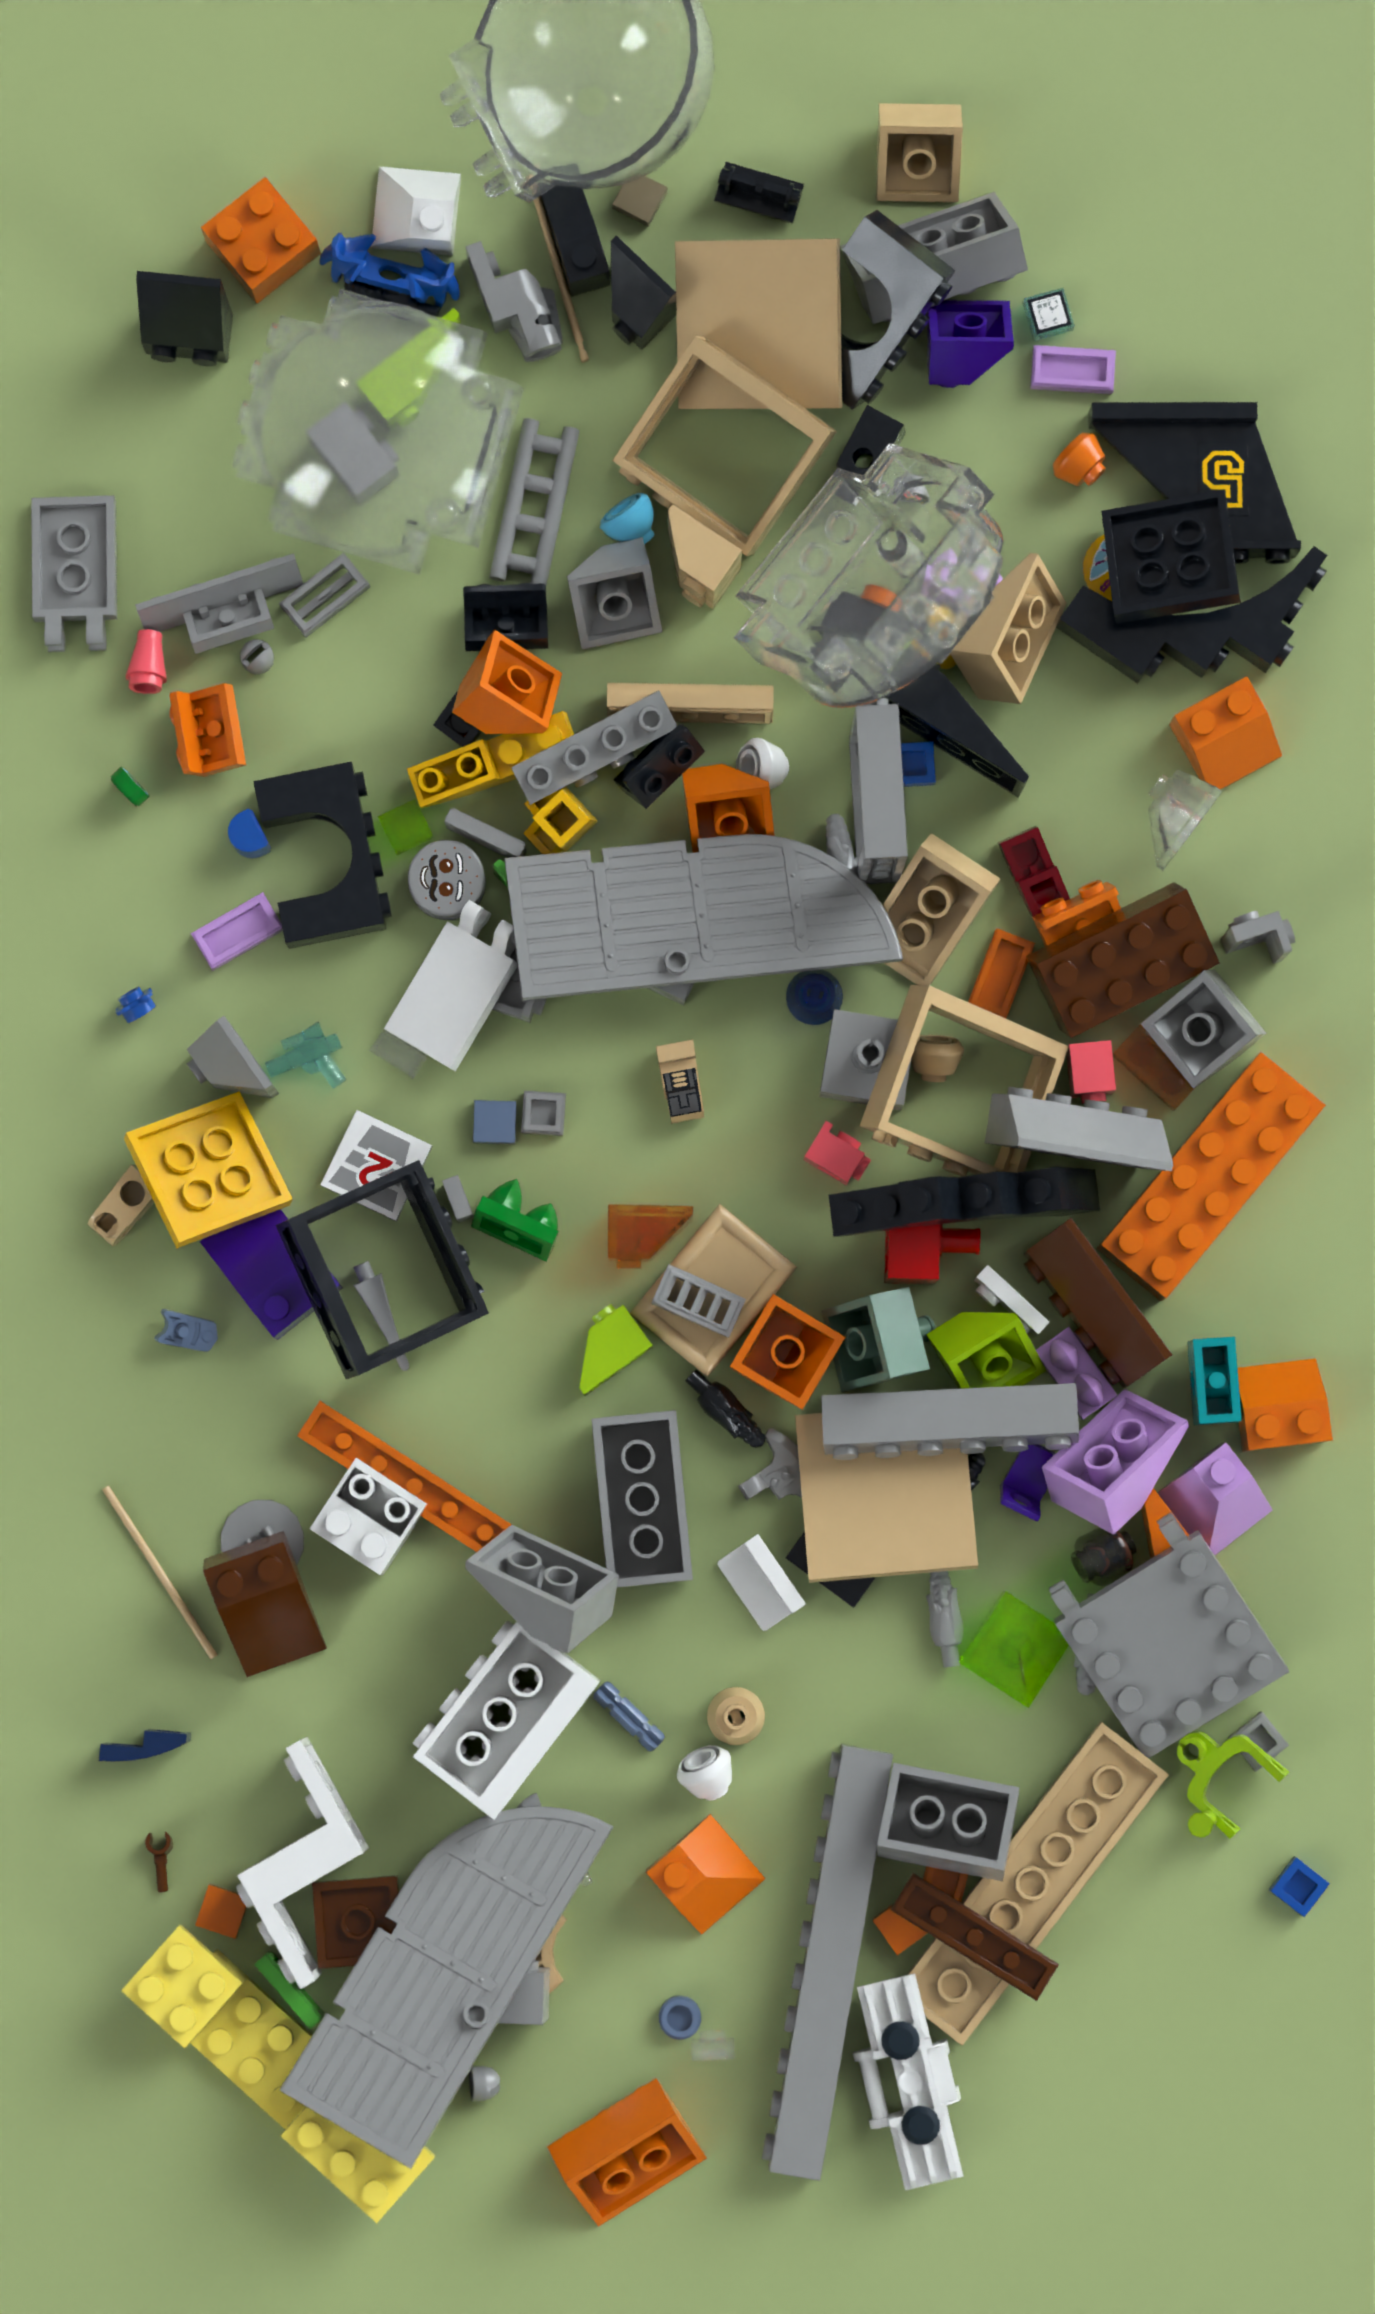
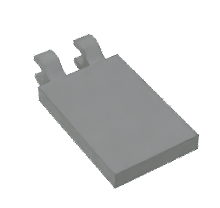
M114 495L31 498L32 618L34 622H45V646H48V652H65L64 621L86 620V644L89 645V650H106L105 620H117L116 499Z

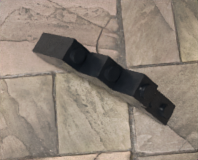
M1313 546L1293 571L1268 590L1238 605L1208 613L1166 615L1116 624L1112 601L1083 585L1060 617L1056 628L1136 683L1140 681L1144 674L1149 677L1154 675L1165 659L1159 653L1160 651L1202 678L1208 668L1216 672L1229 654V651L1223 648L1224 646H1227L1266 673L1272 663L1280 667L1294 648L1288 641L1295 631L1283 624L1282 620L1290 625L1304 605L1297 599L1306 587L1313 591L1327 572L1321 565L1328 555Z
M1050 1167L1018 1173L996 1171L964 1177L935 1176L898 1182V1184L829 1194L833 1237L968 1221L1068 1216L1100 1211L1095 1169Z

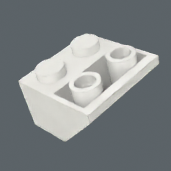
M355 1458L309 1529L377 1574L384 1575L413 1530L427 1503L358 1458Z

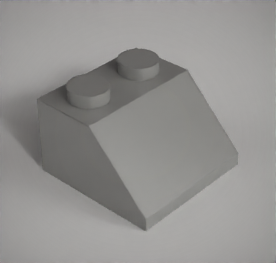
M1215 969L1204 970L1141 1023L1192 1088H1196L1233 1062L1267 1034Z

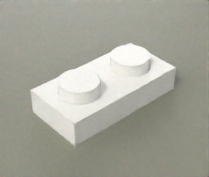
M989 1265L974 1279L980 1285L976 1292L992 1307L999 1303L1009 1313H1016L1027 1333L1030 1331L1034 1336H1037L1049 1324V1321Z

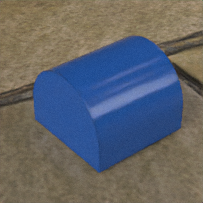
M248 808L233 817L228 827V836L235 850L240 855L254 859L271 852L270 849L272 848L253 810Z

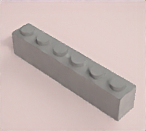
M1076 1383L821 1395L825 1455L833 1454V1458L837 1460L858 1458V1453L875 1452V1456L879 1458H893L900 1456L901 1451L918 1450V1455L935 1456L942 1454L943 1449L960 1448V1452L964 1454H978L985 1452L986 1447L1003 1446V1451L1020 1452L1027 1450L1028 1445L1045 1444V1448L1049 1450H1062L1070 1448L1071 1443H1079Z

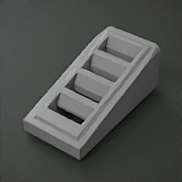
M668 1264L652 1300V1305L729 1338L746 1299ZM676 1279H679L684 1283L676 1302L673 1303L667 1299ZM695 1286L699 1288V1292L691 1310L683 1308L691 1287ZM707 1293H711L715 1297L705 1318L698 1313ZM724 1299L731 1303L722 1324L714 1322V1319Z

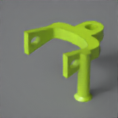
M1193 1731L1181 1738L1177 1747L1179 1760L1196 1773L1188 1787L1187 1797L1201 1812L1190 1816L1188 1820L1189 1831L1195 1837L1203 1838L1208 1836L1212 1831L1213 1825H1216L1231 1839L1241 1829L1209 1803L1206 1798L1207 1787L1219 1767L1234 1754L1240 1752L1249 1753L1278 1782L1282 1781L1289 1774V1771L1243 1734L1233 1736L1220 1746L1204 1732ZM1189 1744H1194L1198 1748V1756L1191 1754Z

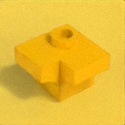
M567 787L531 805L528 800L524 803L533 814L532 818L534 821L523 834L542 854L567 852L598 822Z

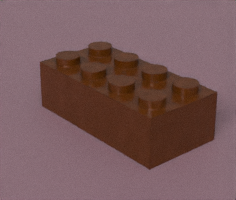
M1175 882L1026 956L1059 1029L1070 1038L1202 973L1204 970L1220 964L1188 890Z

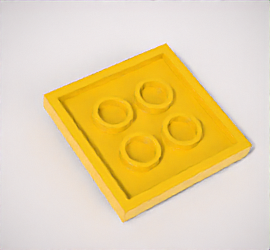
M240 1091L126 1132L124 1141L176 1248L290 1206L293 1200Z

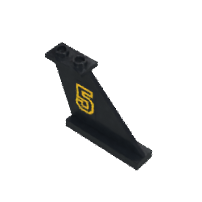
M1092 402L1088 412V429H1095L1166 499L1225 489L1235 564L1247 563L1249 558H1265V562L1268 564H1284L1290 562V558H1296L1301 549V540L1296 538L1256 425L1258 419L1257 402Z

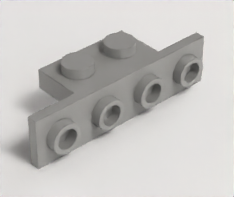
M290 554L201 584H194L164 596L154 597L135 606L144 629L161 632L186 624L195 654L274 629L265 598L300 587L304 583L294 554Z
M658 690L512 766L511 769L531 805L571 783H574L575 787L578 788L593 781L598 777L596 770L608 764H611L612 768L615 769L635 758L632 753L633 751L673 731L677 724Z

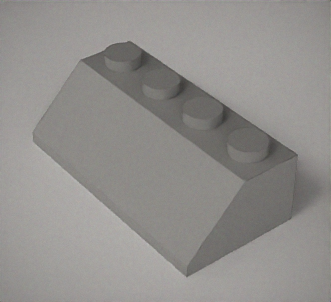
M995 192L898 225L956 270L948 281L953 287L945 299L956 295L970 294L981 286L996 281L1010 280L1016 274L1028 270L1019 227ZM842 250L861 304L873 324L890 322L892 306L885 286L875 275Z
M1008 1087L1007 1094L992 1093L985 1137L986 1144L1126 1167L1172 1171L1173 1160L1162 1120L1147 1118V1109L1123 1106L1122 1113L1109 1111L1110 1103L1085 1100L1084 1107L1071 1105L1072 1097L1047 1093L1046 1100L1032 1098L1033 1090Z

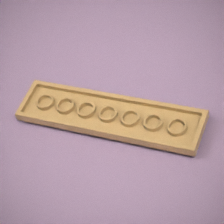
M1100 1722L1012 1836L1003 1881L981 1877L962 1903L1037 1949L1169 1774L1103 1722ZM934 1938L907 1974L915 1973L925 2017L962 2046L1009 1985L936 1938Z

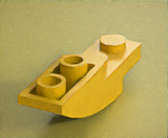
M560 711L551 715L548 729L544 733L502 734L487 741L481 739L407 768L420 808L437 805L515 780L516 777L511 769L512 766L574 735L567 713Z

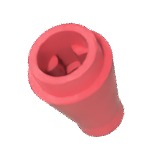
M151 629L138 631L137 642L125 678L129 681V689L134 692L156 694L162 691V684L167 682L162 648V633Z

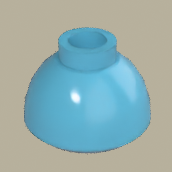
M636 493L625 498L603 516L600 529L607 536L619 542L642 537L644 544H646L655 535L651 529L654 510L650 498L646 493Z

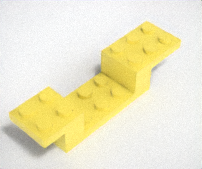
M181 1924L121 1990L184 2049L191 2043L285 2129L281 2137L374 2222H379L435 2158V2155L424 2146L413 2167L410 2169L281 2092V2086L311 2039L312 2034L219 1949L212 1953Z

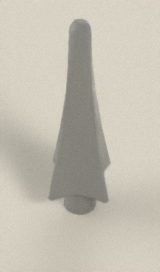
M369 1261L353 1267L360 1282L355 1284L354 1287L383 1332L388 1344L390 1345L400 1340L390 1309L382 1273L375 1276ZM403 1354L396 1358L400 1369L407 1371L409 1369V1362L406 1355Z

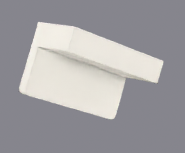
M759 1534L717 1563L763 1631H767L785 1617L806 1605Z

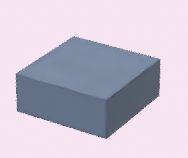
M474 1100L473 1143L515 1144L516 1101Z

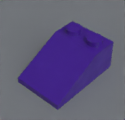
M281 1209L208 1236L200 1241L246 1304L273 1338L277 1340L314 1312L275 1226L288 1220V1217ZM330 1272L338 1291L342 1290V1285Z

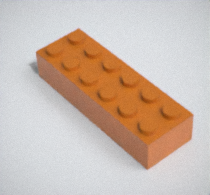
M1260 1052L1172 1156V1171L1161 1170L1099 1244L1097 1249L1159 1301L1165 1300L1326 1105L1265 1054Z

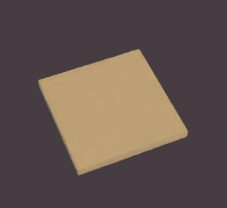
M840 238L675 241L677 362L695 336H704L802 407L842 408ZM703 361L699 363L678 395V409H769Z
M822 1413L795 1415L809 1583L978 1568L968 1454L961 1453L960 1448L943 1449L942 1454L935 1456L918 1455V1450L901 1451L900 1456L893 1458H879L875 1456V1452L858 1453V1458L837 1460L833 1458V1454L825 1455Z

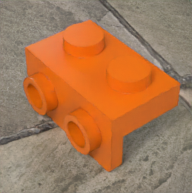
M222 683L191 693L181 691L170 693L171 707L169 713L170 719L175 726L178 743L176 755L184 774L206 777L246 766L233 685Z
M1096 880L1079 888V895L1067 901L1064 898H1058L1044 904L1041 907L1042 912L1032 917L1044 945L1047 946L1121 909L1116 897L1119 895L1116 886L1109 882L1102 883L1101 880Z

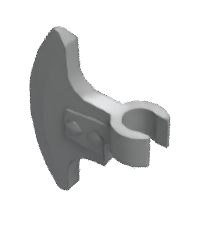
M769 1428L765 1437L773 1452V1459L770 1465L738 1487L746 1500L766 1488H770L778 1500L787 1495H797L802 1498L798 1446L787 1436L773 1428Z

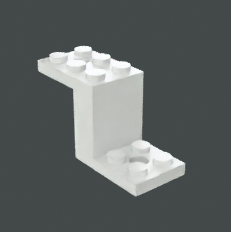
M308 1737L285 1748L289 1757L285 1758L284 1762L294 1780L297 1782L303 1779L310 1794L305 1796V1800L316 1819L323 1816L327 1823L237 1875L241 1883L236 1886L246 1907L249 1909L254 1906L262 1920L257 1923V1927L267 1945L271 1946L275 1943L281 1953L282 1959L278 1961V1964L286 1980L290 1984L296 1981L300 1989L316 1981L322 1974V1971L318 1969L317 1962L282 1899L356 1858L369 1848Z

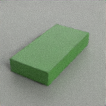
M268 1951L254 1965L306 2026L311 2029L324 2017L325 2012L304 1988H299L296 1981L290 1984L286 1980L279 1967L278 1957L273 1952Z

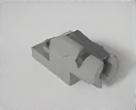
M481 241L465 246L468 262L494 332L498 333L509 329L508 331L521 350L525 362L542 360L560 352L563 338L554 291L540 287L539 282L527 269L495 278L501 275L493 251L485 253Z

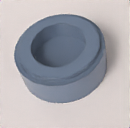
M683 1995L667 1999L659 2011L661 2029L667 2036L677 2040L693 2036L701 2024L699 2006L693 1999Z

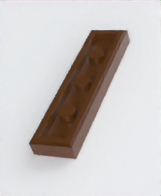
M915 1873L911 1874L891 1907V1910L1036 2001L1059 1966L1056 1961Z

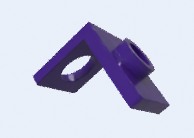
M1028 1445L1027 1450L1020 1451L1000 1484V1503L1038 1522L1041 1517L1040 1501L1048 1489L1042 1466L1056 1453L1041 1445ZM1016 1500L1022 1502V1503L1025 1504L1026 1506H1024V1505L1018 1503Z

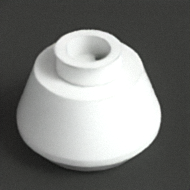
M752 738L740 749L736 760V769L768 781L771 790L780 786L787 777L789 761L781 748L762 738Z
M715 1745L698 1748L689 1753L680 1762L677 1780L695 1797L709 1801L716 1800L726 1794L728 1786L732 1782L731 1756L727 1750Z

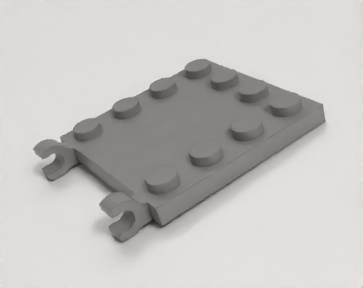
M1171 1512L1157 1521L1160 1526L1159 1529L1171 1545L1168 1549L1078 1603L1064 1580L1049 1588L1050 1596L1063 1613L1054 1619L1055 1625L1138 1750L1147 1758L1157 1754L1289 1672L1287 1665L1200 1532L1197 1530L1186 1536Z

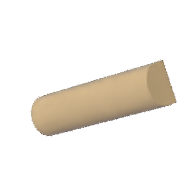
M607 683V717L659 690L675 722L770 724L773 722L774 685Z

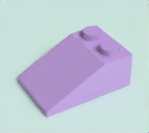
M1124 1389L1079 1431V1443H1071L1070 1448L1059 1450L1042 1466L1051 1501L1114 1535L1144 1505L1189 1427L1188 1421Z

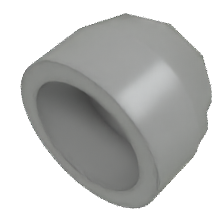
M254 639L248 641L242 647L240 660L248 672L263 674L272 667L274 654L268 643L263 640ZM259 647H263L265 650L251 663L246 660Z
M471 2067L469 2071L471 2101H485L492 2099L498 2094L500 2076L491 2067Z

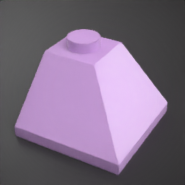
M1226 1442L1216 1446L1157 1492L1186 1532L1190 1535L1198 1530L1214 1555L1273 1511L1253 1476Z

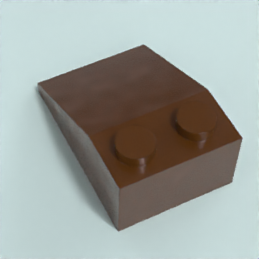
M284 1531L204 1559L203 1573L216 1608L247 1677L327 1649Z

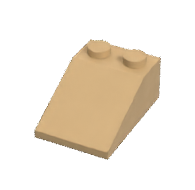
M1030 553L965 614L957 632L953 634L950 640L948 651L978 699L1016 704L1022 703L1066 607L1065 599L1038 553Z
M931 833L919 847L883 904L896 931L903 956L902 961L885 964L916 985H931L1001 879Z

